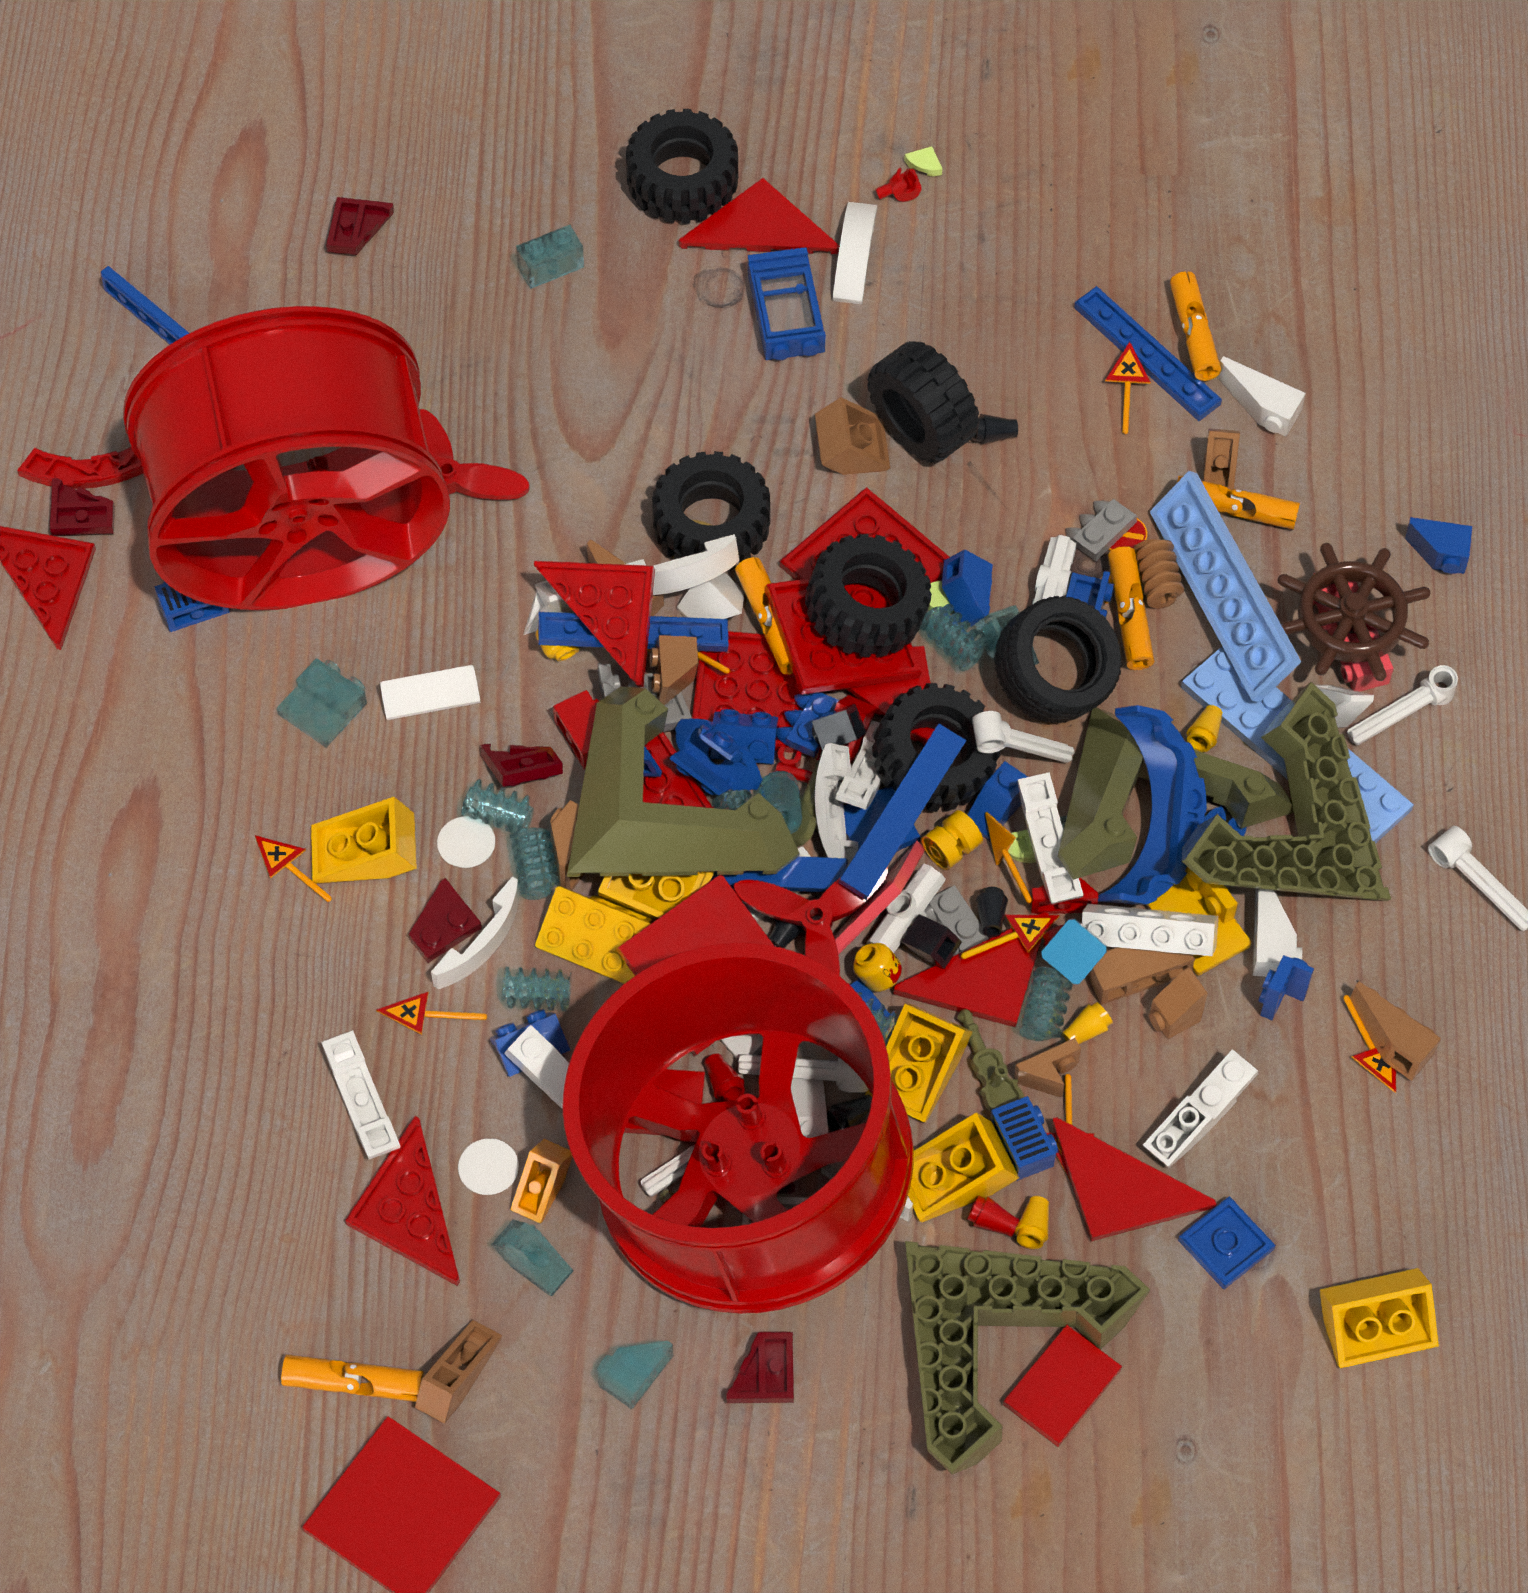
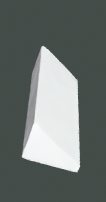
M473 665L380 682L387 720L481 703Z

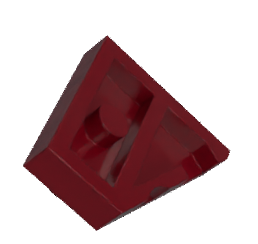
M337 197L326 243L327 252L357 255L393 215V203Z
M52 478L51 535L114 534L115 505L113 500L103 496L92 495L90 491L80 487L77 490L63 485L62 480Z
M491 744L480 745L481 757L502 787L516 786L523 782L547 779L551 776L563 774V763L551 747L510 745V752L491 751Z
M444 878L440 881L411 929L409 940L426 962L430 963L482 929V925L448 880Z
M758 1332L748 1356L744 1359L739 1369V1374L731 1389L729 1388L727 1392V1403H794L793 1332Z

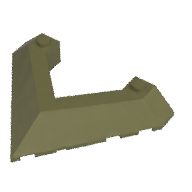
M1312 682L1307 684L1274 718L1261 736L1270 747L1284 758L1298 837H1293L1292 835H1269L1268 837L1241 836L1224 819L1216 814L1198 825L1182 847V862L1208 884L1389 901L1391 896L1388 887H1384L1379 872L1382 869L1375 841H1372L1369 831L1371 827L1356 777H1352L1347 760L1350 759L1345 737L1344 734H1339L1335 717L1338 716L1335 703Z
M621 686L597 703L567 877H580V873H600V876H629V874H642V876L698 875V872L717 871V875H743L744 871H763V874H777L799 857V850L782 814L760 793L736 810L643 802L644 745L664 731L668 708L646 688Z
M1098 707L1094 708L1091 712L1058 852V858L1073 880L1130 863L1137 836L1123 815L1138 777L1150 781L1142 753L1129 730L1114 714ZM1194 749L1197 755L1194 761L1199 778H1204L1206 795L1214 797L1213 802L1224 805L1241 829L1294 813L1292 800L1282 786L1263 773Z
M905 1241L927 1451L953 1475L977 1465L1002 1442L1003 1426L978 1403V1326L1065 1327L1068 1325L1078 1329L1090 1342L1101 1350L1127 1325L1149 1294L1150 1289L1125 1266L1090 1265V1262L1063 1259V1262L1042 1260L1041 1256L988 1250L976 1252L970 1251V1248L939 1245V1248L920 1246L918 1242Z

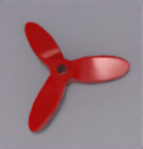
M419 409L428 451L442 471L449 494L459 492L480 499L511 500L520 498L529 492L530 485L528 480L522 474L513 470L484 463L459 464L454 460L451 443L438 419L429 411Z
M888 866L867 900L838 883L840 878L818 900L814 899L811 901L783 887L758 880L747 879L738 881L734 884V890L742 902L756 911L777 920L802 926L806 932L805 956L820 962L840 976L838 949L831 930L833 922L855 912L877 893L886 881ZM818 915L821 916V919L813 920L812 917Z

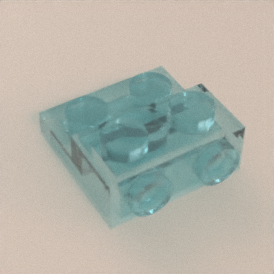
M316 658L296 679L297 687L276 709L279 716L327 748L367 705L364 691L365 687L361 681L353 676L346 679L340 674L341 671L334 662L326 660L323 663Z

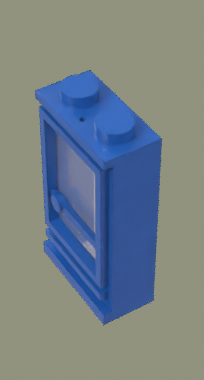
M807 247L748 255V278L765 360H784L788 357L813 356L818 353H824L826 334L822 324Z

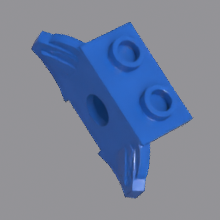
M693 718L680 719L675 727L676 743L680 751L673 754L670 760L676 763V768L682 774L693 776L702 783L701 786L706 792L715 796L722 797L731 790L740 792L758 790L764 780L746 745L738 746L726 733L715 729L717 724L711 721ZM711 747L725 757L723 763L715 764L710 760L709 750Z

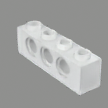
M1087 904L1082 913V925L1109 947L1213 956L1217 945L1219 916Z

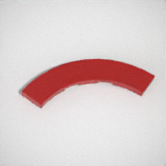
M132 447L118 453L113 451L91 456V459L75 460L72 457L55 455L34 448L17 470L20 477L32 482L52 486V478H58L62 480L63 485L73 489H78V487L86 489L109 486L127 481L144 473L141 461L133 452Z

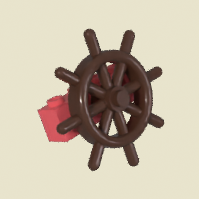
M1324 543L1321 545L1320 551L1327 566L1313 573V576L1307 583L1287 574H1281L1278 577L1279 585L1301 595L1298 606V619L1280 624L1287 635L1302 631L1311 645L1323 653L1315 666V672L1318 675H1325L1333 660L1336 659L1341 662L1343 680L1345 683L1349 682L1352 690L1360 692L1387 685L1390 682L1394 669L1387 653L1400 640L1420 649H1426L1429 646L1428 638L1405 628L1408 618L1407 604L1429 598L1431 594L1428 587H1420L1403 592L1395 579L1383 571L1391 555L1387 548L1379 550L1372 564L1357 561L1339 562L1332 545ZM1373 588L1384 596L1370 601L1367 600ZM1314 604H1316V606H1317V608H1318V610H1319V614H1315V615H1314V612H1313V605H1314ZM1391 608L1393 622L1373 613ZM1378 630L1384 632L1385 634L1380 636Z

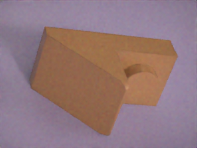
M1208 429L1207 447L1204 454L1203 481L1220 484L1231 490L1234 489L1240 431Z
M1073 1038L1016 1064L1014 1079L1018 1080L1017 1084L1062 1097L1064 1083L1058 1072L1066 1073L1076 1067L1079 1062L1081 1047L1077 1040Z

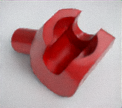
M900 167L890 178L889 183L875 189L879 199L881 200L894 194L898 201L907 202L918 197L922 187L915 169L908 168L904 173L900 174L902 171Z

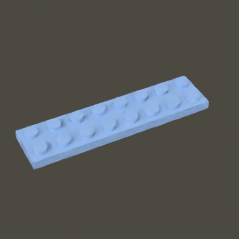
M1188 471L1153 507L1150 514L1164 540H1169L1174 544L1173 552L1177 556L1176 562L1252 701L1261 702L1302 661L1197 473Z
M1219 648L1182 681L1181 688L1204 708L1208 705L1219 707L1223 712L1221 723L1288 780L1284 758L1270 747L1261 736L1274 718L1292 700L1275 687L1261 702L1252 701L1224 648ZM1348 749L1350 759L1347 761L1352 777L1357 779L1371 827L1369 829L1371 838L1376 844L1412 811L1414 804Z

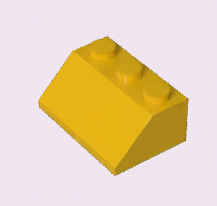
M1419 1268L1320 1289L1323 1321L1339 1368L1439 1347L1432 1284Z

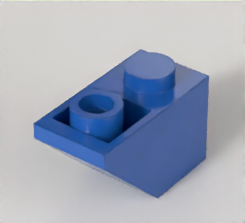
M964 549L944 560L942 589L962 626L968 629L988 618L993 564Z

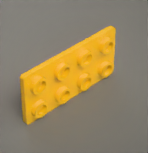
M1187 867L1185 870L1187 874L1179 884L1173 885L1168 891L1158 897L1156 901L1146 904V906L1150 910L1219 916L1217 945L1213 956L1193 955L1195 961L1192 970L1199 976L1250 948L1251 940L1234 918L1238 903L1225 885L1205 883Z
M559 886L555 889L535 946L625 984L635 975L616 949L652 924L655 919L599 896L586 897Z

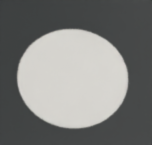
M472 816L458 817L449 821L441 829L437 839V847L442 858L449 864L460 868L475 867L485 862L491 856L495 847V835L491 827L479 818Z
M482 1139L472 1143L464 1150L458 1163L459 1176L464 1185L471 1191L482 1195H493L506 1190L515 1181L519 1170V1162L515 1151L508 1144L497 1139Z

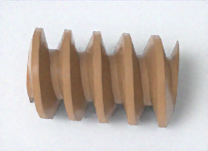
M1156 539L1144 540L1138 543L1134 549L1148 606L1162 609L1174 604L1176 598L1184 592V586L1180 583L1182 577L1180 573H1177L1179 565L1175 562L1177 556L1173 552L1174 544L1169 540Z

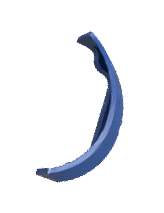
M1135 705L1115 708V716L1125 725L1135 739L1147 767L1152 795L1150 826L1143 850L1135 865L1118 884L1098 895V902L1145 905L1156 901L1158 897L1163 895L1173 885L1179 884L1187 874L1185 872L1187 866L1182 862V847L1197 826L1204 822V815L1207 810L1204 778H1199L1194 761L1197 755L1191 743L1185 742L1180 732L1171 723L1173 719L1165 711Z

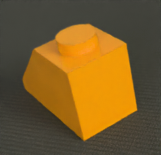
M543 1139L530 1150L510 1210L541 1224L565 1181L573 1157L571 1150L546 1139Z

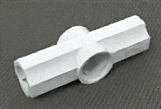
M1058 535L1057 537L1050 538L1044 564L1040 565L1035 585L1036 594L1032 604L1044 598L1067 595L1072 572L1070 569L1073 564L1077 544L1070 537Z
M925 863L921 865L905 889L886 907L888 913L866 943H883L894 953L902 943L908 928L913 924L917 916L921 914L926 917L925 909L945 882V877L932 866Z

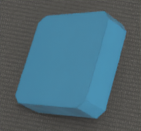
M1074 918L1067 920L1041 953L1042 958L1070 982L1080 984L1107 952V945Z

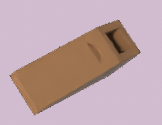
M1359 981L1355 985L1350 1000L1375 1048L1385 1063L1412 1081L1433 1057L1441 1038L1429 1027L1421 1025L1407 1015L1403 1009L1394 1006L1381 997L1377 991L1368 988Z

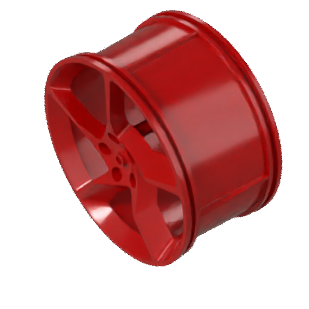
M292 306L253 311L214 322L181 337L155 355L132 381L124 400L123 419L132 450L141 461L153 506L148 518V546L150 559L161 579L179 593L206 604L241 610H280L343 598L358 593L398 574L426 553L436 542L448 521L450 497L442 471L428 451L419 410L421 397L420 371L416 355L405 338L385 323L357 312L330 307ZM341 447L325 455L316 456L313 459L287 466H281L278 457L280 453L300 449ZM242 464L246 468V470H230Z
M723 943L678 953L641 971L612 994L594 1014L574 1049L567 1069L563 1092L564 1128L572 1156L586 1183L599 1198L608 1230L620 1252L638 1273L666 1294L699 1308L727 1313H763L796 1306L829 1292L857 1273L878 1252L896 1226L906 1204L914 1167V1146L907 1112L896 1087L891 1081L889 1056L875 1017L852 986L820 962L785 948L756 943ZM760 1034L763 1037L758 1098L747 1093L739 1096L737 1101L697 1104L655 1085L656 1078L665 1069L697 1048L732 1036ZM802 1041H809L832 1052L847 1063L862 1079L873 1096L866 1123L812 1138L803 1136L791 1092L798 1047ZM627 1122L681 1141L696 1142L679 1189L653 1214L638 1208L625 1199L622 1194L619 1176V1156ZM846 1161L829 1182L802 1203L787 1210L778 1201L777 1192L788 1184L828 1164ZM719 1195L754 1222L734 1227H700Z

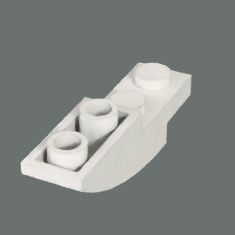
M1232 1049L1190 1097L1187 1095L1148 1138L1143 1147L1168 1168L1171 1167L1197 1144L1237 1102L1236 1098L1258 1075V1070Z

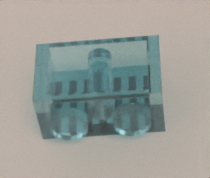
M571 225L516 246L518 269L530 289L584 268L583 245Z

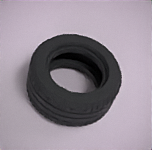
M1048 597L1025 608L1013 617L1001 631L994 654L996 676L1000 680L999 684L1002 686L1003 692L1007 694V698L1019 710H1022L1024 714L1047 723L1068 722L1093 710L1113 692L1121 674V648L1119 647L1120 644L1114 629L1110 626L1108 620L1097 609H1094L1093 606L1072 597ZM1053 630L1066 635L1075 643L1082 655L1084 666L1082 681L1077 689L1064 690L1052 686L1041 677L1034 665L1032 655L1033 641L1038 631Z

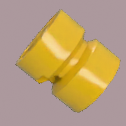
M956 810L943 820L942 827L936 826L921 838L922 846L930 859L938 867L946 871L962 860L963 854H969L983 843V837L978 826L967 814L960 810Z

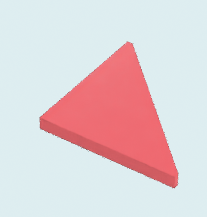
M916 841L890 870L885 883L877 893L857 909L836 933L834 938L838 955L903 891L925 851L921 843Z

